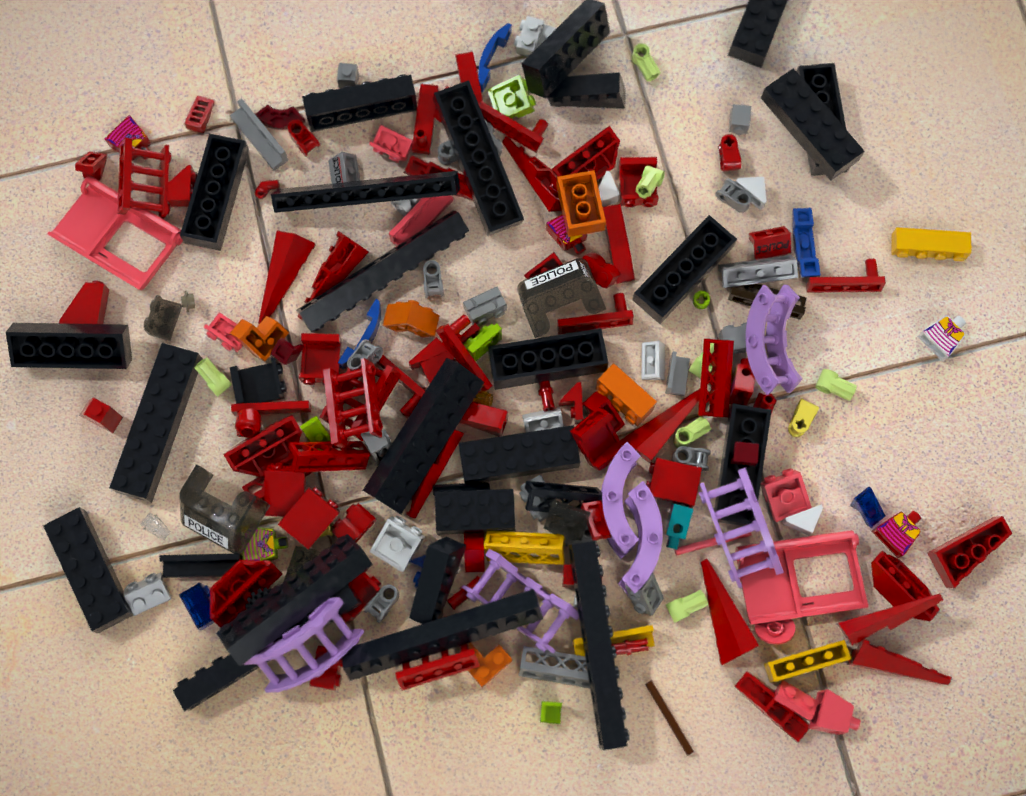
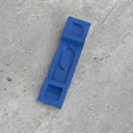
M510 23L501 27L484 48L478 72L482 93H484L490 80L488 65L497 46L505 48L512 32V24Z
M793 208V238L801 278L820 277L819 259L816 258L812 229L814 225L812 208Z
M375 299L367 313V318L371 322L356 348L353 350L347 347L338 362L341 369L348 367V358L354 353L362 340L367 339L372 344L381 320V305L378 299Z

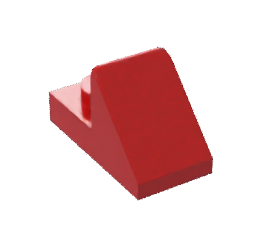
M89 151L75 163V171L82 172L83 178L92 176L100 181L106 164L107 154Z
M577 382L559 401V406H574L570 407L571 419L574 418L575 424L583 421L581 382Z

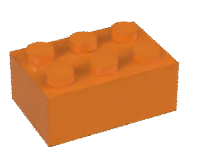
M595 171L557 177L556 186L567 236L572 237L604 231L606 220Z
M614 363L597 380L595 388L597 392L607 397L616 411L625 415V420L629 424H635L638 427L654 410L657 401Z

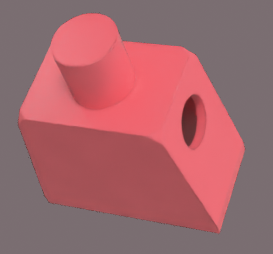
M828 689L818 691L816 697L818 704L815 714L810 720V729L837 735L848 733L849 728L855 731L858 730L861 721L852 716L853 704Z

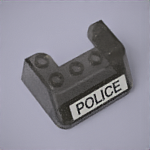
M576 258L525 279L517 287L524 313L535 338L545 335L550 329L546 313L582 299L584 307L589 313L596 314L606 310L590 266L583 258Z
M196 464L179 493L180 520L182 525L233 554L242 553L269 509L270 504L247 491L239 493L232 505L208 494L204 490L212 479L213 474Z

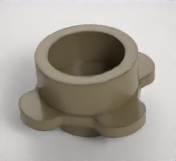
M185 291V295L181 296L182 307H186V311L189 312V309L195 308L193 293L188 294Z

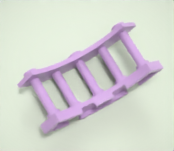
M763 285L752 303L747 319L745 341L748 361L756 381L766 395H770L778 384H781L787 393H791L802 380L786 352V321L789 319L796 302L800 298L788 285H783L777 295L766 285ZM767 322L766 336H764L765 325ZM765 344H767V352L769 358H767Z
M628 442L614 456L601 488L604 518L612 538H607V541L620 559L630 552L639 541L626 520L622 496L626 477L637 465L636 461L640 458L639 453Z
M746 468L738 470L740 478L736 482L708 492L703 482L700 484L702 492H699L702 503H707L716 527L717 533L714 534L718 546H723L731 570L728 571L731 581H736L738 588L742 587L739 577L768 567L770 569L774 568L776 575L784 573ZM738 489H745L748 498L744 499V502L714 512L710 499ZM746 509L748 511L753 510L756 519L752 521L753 523L722 533L717 519ZM753 531L761 532L763 541H760V544L730 554L726 544L727 540ZM762 551L764 553L768 552L769 557L766 560L736 570L733 561Z
M644 481L628 493L629 497L624 500L634 517L639 539L635 560L630 570L618 583L627 595L628 592L625 585L635 594L649 579L658 562L662 547L663 527L660 511L654 496Z
M489 549L485 556L491 560L489 562L490 566L473 589L464 584L461 588L468 592L466 596L473 602L478 600L483 605L500 600L511 584L516 581L525 586V591L534 589L536 595L543 599V605L540 607L543 617L553 606L559 610V615L542 639L533 634L540 621L528 624L526 629L522 626L516 629L536 642L535 646L541 651L545 652L548 650L554 654L556 650L548 643L565 619L571 617L578 620V611L571 604L553 593L549 594L543 590L541 585L518 572V569L503 556ZM501 568L507 573V578L488 602L479 593L494 572Z
M340 597L326 600L308 616L310 620L301 628L297 625L284 633L282 639L270 643L244 663V665H258L270 680L265 688L266 693H278L301 685L314 677L321 676L325 670L335 664L359 642V638L364 631L363 629H349L338 614L339 609L344 604ZM331 618L344 634L335 645H333L323 631V626ZM313 635H316L327 649V652L316 660L303 644ZM292 649H297L308 665L294 670L283 654ZM276 660L286 673L276 675L266 661Z

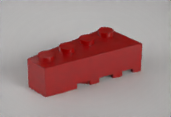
M1003 516L992 517L927 552L945 587L955 588L964 577H967L979 563H982L992 551H995L1013 533Z

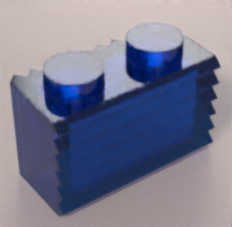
M197 583L179 594L198 630L201 631L215 623L210 618V588L208 585L204 586L202 583Z

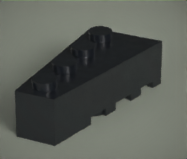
M620 72L567 76L550 93L547 99L550 105L555 107L625 109L626 89Z
M444 537L428 545L409 619L425 624L443 617V609L467 545L449 537Z

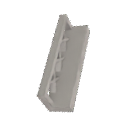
M241 98L237 101L240 108L233 112L230 117L273 171L289 161L286 152Z
M792 255L718 265V270L722 273V285L724 288L798 278L797 259Z
M523 647L519 676L590 688L588 672L585 669V666H587L585 656L556 651L553 654L548 650L543 652L538 648ZM526 654H535L539 660L534 663L525 662ZM549 657H554L559 663L555 666H549L545 660ZM572 660L579 667L571 670L567 668L565 663Z

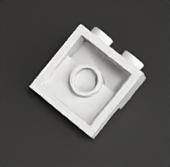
M527 16L526 20L521 21L519 28L521 34L520 36L516 35L514 41L516 54L528 57L557 28L545 25L544 20Z
M392 516L386 521L369 552L397 570L404 572L425 536L422 535L423 531L418 527L412 526L411 528L405 524L406 520L402 517Z

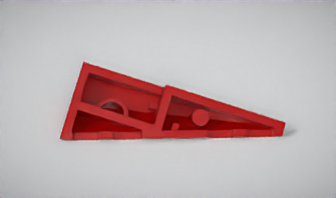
M505 136L502 141L503 145L549 212H561L562 209L556 186L557 176L535 156H528L524 152V147L520 146L518 148L511 140L512 138Z
M276 232L258 324L266 316L271 317L272 313L276 311L277 305L284 298L296 279L300 268L307 261L308 255L312 249L314 250L316 245L314 242L295 233Z
M338 231L336 234L338 237L335 246L330 247L329 251L331 254L322 263L312 284L314 290L310 298L306 297L304 302L308 303L344 280L369 251Z
M700 389L620 441L628 442L639 453L640 457L651 463L699 402Z
M454 430L411 498V508L409 512H406L407 516L416 519L432 491L433 485L436 484L464 435L463 432Z
M705 559L700 563L704 575V584L706 586L720 664L722 666L758 647L759 644L708 559Z
M939 593L838 622L837 625L853 646L886 626L891 631L942 602L944 599Z
M865 639L859 642L856 649L852 650L851 660L848 662V665L944 685H949L952 679L951 676L938 673L935 669L930 670L922 667L923 664L885 650L882 646H874Z

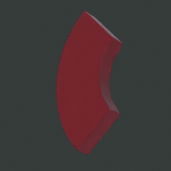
M267 104L255 113L263 125L273 129H288V124L293 120L305 122L303 116L294 106L278 110Z

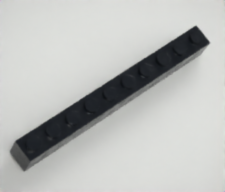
M458 171L283 188L275 190L271 194L274 213L457 195L460 190Z
M453 210L297 309V312L311 332L319 331L329 320L334 321L338 319L343 311H350L355 308L357 302L369 299L376 290L381 291L385 289L390 281L402 278L404 272L416 269L423 260L428 261L435 256L434 253L437 251H443L450 247L451 242L463 239L466 236L465 233L469 232L459 212Z
M595 541L568 545L599 749L609 750L628 746L629 732L624 726L626 712L624 707H621L620 700L623 699L621 687H618L617 682L620 674L618 667L614 663L616 650L611 644L613 630L611 625H608L607 617H610L608 605H605L604 599L607 596L605 585H602L601 581L603 568L598 562L600 548L599 545H596Z
M350 583L330 597H340L344 604L338 612L340 616L345 615L362 604ZM315 610L309 613L306 617H304L302 620H300L286 632L290 631L297 625L301 628L310 620L308 616H310ZM331 618V619L323 626V628L326 627L327 625H329L330 623L334 622L333 619ZM282 634L281 636H279V637H278L276 640H274L273 642H276V641L282 639V638H283V637H282L283 634ZM231 655L225 658L221 656L212 661L213 665L209 668L203 667L197 670L193 678H185L177 683L178 687L173 689V692L183 711H190L255 671L259 666L255 664L239 666Z
M531 589L355 645L342 657L343 669L351 681L543 620L535 590Z

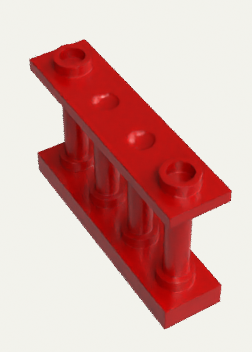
M125 137L120 144L118 214L126 215L133 207L158 211L159 217L162 219L169 215L170 204L167 201L169 163L172 156L169 152V145H165L160 152L135 148V146H132V138ZM140 156L160 160V170L136 166L132 163V157ZM138 173L160 177L159 187L134 183L131 180V174ZM136 190L159 194V204L133 200L131 192Z
M365 358L361 359L362 368L342 374L331 368L323 370L331 444L339 448L347 447L348 437L370 432V434L378 438L382 437L383 424L380 420L375 382L376 368L372 362ZM363 376V387L341 392L340 384L343 381ZM365 394L366 405L343 411L344 400ZM367 413L368 424L350 429L345 428L346 418Z
M389 365L386 366L384 371L376 368L375 376L379 377L376 383L379 413L401 376L396 369ZM359 378L343 381L340 384L341 392L352 390L353 387H363L364 383L359 381ZM353 398L343 401V404L345 403L353 408L366 405V402L363 404ZM326 405L322 410L320 418L329 424ZM367 413L358 415L355 421L350 418L345 420V425L350 428L368 424ZM361 434L354 435V437L363 441Z
M468 644L460 646V653L449 656L448 650L440 652L442 658L430 662L429 656L421 658V665L412 668L410 667V662L402 664L403 670L395 673L401 690L403 691L480 667L474 648L469 649Z

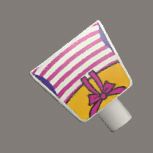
M944 316L925 328L917 337L943 362L953 353L966 335L961 329L966 322L961 316H956L953 320L948 316Z

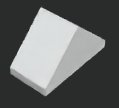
M606 171L598 188L602 207L616 203L619 200V192L611 173Z
M764 177L738 178L735 182L751 193V203L762 210L767 201Z
M822 504L786 517L782 520L783 525L805 535H811L822 512Z

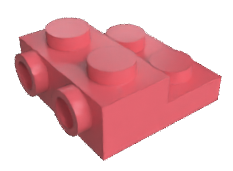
M792 468L783 470L781 476H767L764 478V482L761 483L765 501L768 502L775 522L812 508L801 472L797 470L793 471Z

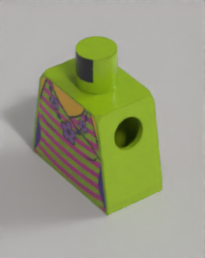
M241 528L243 560L278 559L277 549L288 548L287 536L276 538V531L274 529Z

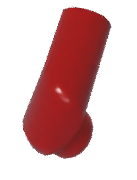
M279 180L262 181L255 190V196L262 199L270 190L280 189Z

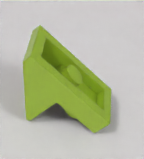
M317 416L300 426L310 442L331 441L330 435Z

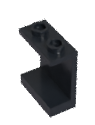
M271 358L272 363L240 370L238 366L229 367L236 404L263 403L285 399L284 392H287L285 381H281L280 374H283L281 363H278L275 358Z

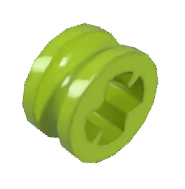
M705 291L696 292L693 297L694 306L698 309L707 308L710 302V295ZM700 296H703V299L706 300L703 304H700L699 301H697L696 299H699Z

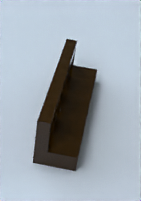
M742 285L746 291L731 287L728 300L752 306L757 295L752 292L760 290L763 285ZM768 287L775 295H777L778 292L780 291V290H777V289ZM799 296L798 301L801 304H795L790 317L799 320L803 317L807 298Z

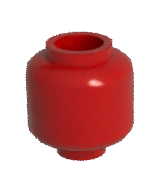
M252 408L240 410L236 415V431L241 436L247 438L258 434L262 419L260 413Z

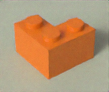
M408 300V302L397 301L395 304L387 305L382 326L395 332L409 331L422 338L435 337V330L437 329L440 315L434 313L431 308L420 306L419 302L414 300Z
M266 316L257 328L253 324L241 319L230 334L250 353L265 362L271 355L270 353L278 339L285 338L289 332L278 321Z
M472 643L468 644L469 649L474 648L480 667L467 671L482 688L513 661L500 644L485 657L480 654Z

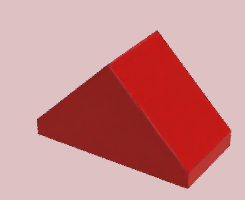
M464 533V544L467 545L464 552L465 573L485 572L484 533Z

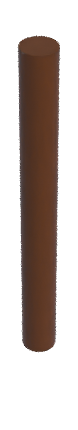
M653 681L647 682L645 685L686 755H690L694 751Z

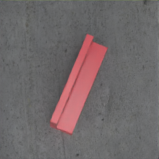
M449 195L422 198L389 232L390 241L398 246L431 225L454 201L453 197Z

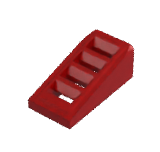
M197 95L184 122L186 129L204 133L215 100ZM200 102L208 103V105H201Z

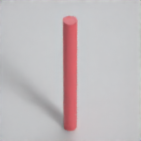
M750 532V533H747V534H744V535L735 537V538H733V539L727 540L726 542H730V541H734V540H737V539L749 537V536H751L752 534H751V532ZM714 537L680 546L678 550L674 549L677 556L718 544Z

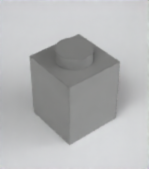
M339 63L337 74L339 89L347 85H358L359 71L357 64Z
M733 104L730 112L729 132L737 135L747 134L750 127L751 106Z

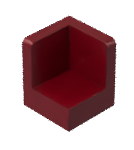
M282 337L278 339L270 354L284 365H287L297 360L304 346L302 344L293 346Z
M735 442L734 456L731 464L750 466L758 464L759 444Z

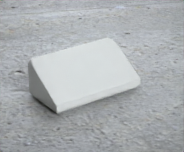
M661 341L642 343V380L665 379V344Z
M556 407L554 410L548 409V411L542 410L522 415L526 432L564 427L562 412L559 407Z

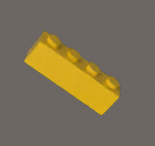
M896 227L891 234V255H897L901 258L916 256L918 259L932 257L936 260L947 258L954 261H964L971 254V232Z
M845 640L764 663L769 682L773 683L851 660Z

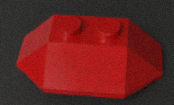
M608 126L555 165L552 171L559 177L594 170L596 180L598 181L605 175L606 171H611L615 168L620 140L612 128Z
M290 415L259 431L258 434L241 441L223 455L234 472L261 477L265 475V469L271 463L284 464L294 458L289 449L290 442H299L302 431L293 415Z
M881 551L871 562L873 586L893 607L932 596L929 588L900 559ZM935 605L913 618L930 622L940 609L938 605Z
M239 560L210 588V618L220 628L230 623L240 612L247 609L245 605L249 603L247 601L248 597L253 598L251 593L257 594V589L259 588L262 591L265 587L269 588L283 573L271 561Z

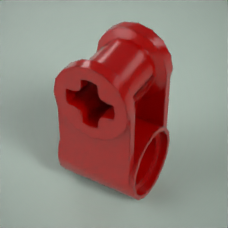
M293 120L288 124L290 138L304 156H307L308 152L315 147H320L317 138L300 120ZM295 129H301L299 133H293Z
M726 134L722 137L721 143L718 146L722 172L740 170L742 161L737 138L732 134Z

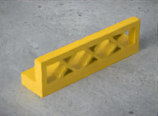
M487 531L484 550L485 554L489 549L498 552L507 561L514 563L564 565L565 534ZM511 552H516L519 556L512 555ZM530 553H536L539 556H532ZM550 554H559V557H551Z
M653 625L613 632L611 644L624 642L626 639L633 641L647 638L648 644L645 645L654 647ZM582 638L573 639L575 655L585 656Z

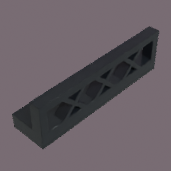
M526 481L524 487L529 493L525 507L527 511L583 515L582 503L600 500L602 502V492L598 487ZM534 497H542L544 499L538 506L532 505ZM554 499H560L562 501V503H560L556 507H551L549 504ZM573 500L579 501L580 504L575 508L567 506Z
M240 553L160 555L159 561L163 563L164 578L222 577L239 560H243V556Z

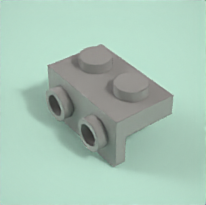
M152 573L145 577V580L138 583L136 581L132 582L124 589V598L134 616L171 600V595L163 581L162 573Z

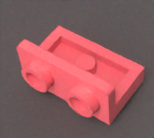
M380 125L374 141H370L369 145L374 147L373 151L382 155L386 153L390 155L389 159L399 163V161H406L414 140L386 126Z
M220 312L209 326L207 324L204 326V329L207 331L206 335L213 341L216 339L221 341V346L226 350L238 352L243 346L230 334L237 324Z
M782 680L774 691L776 694L774 700L810 721L815 714L818 700Z

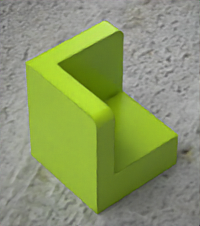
M542 701L540 723L560 724L562 703Z

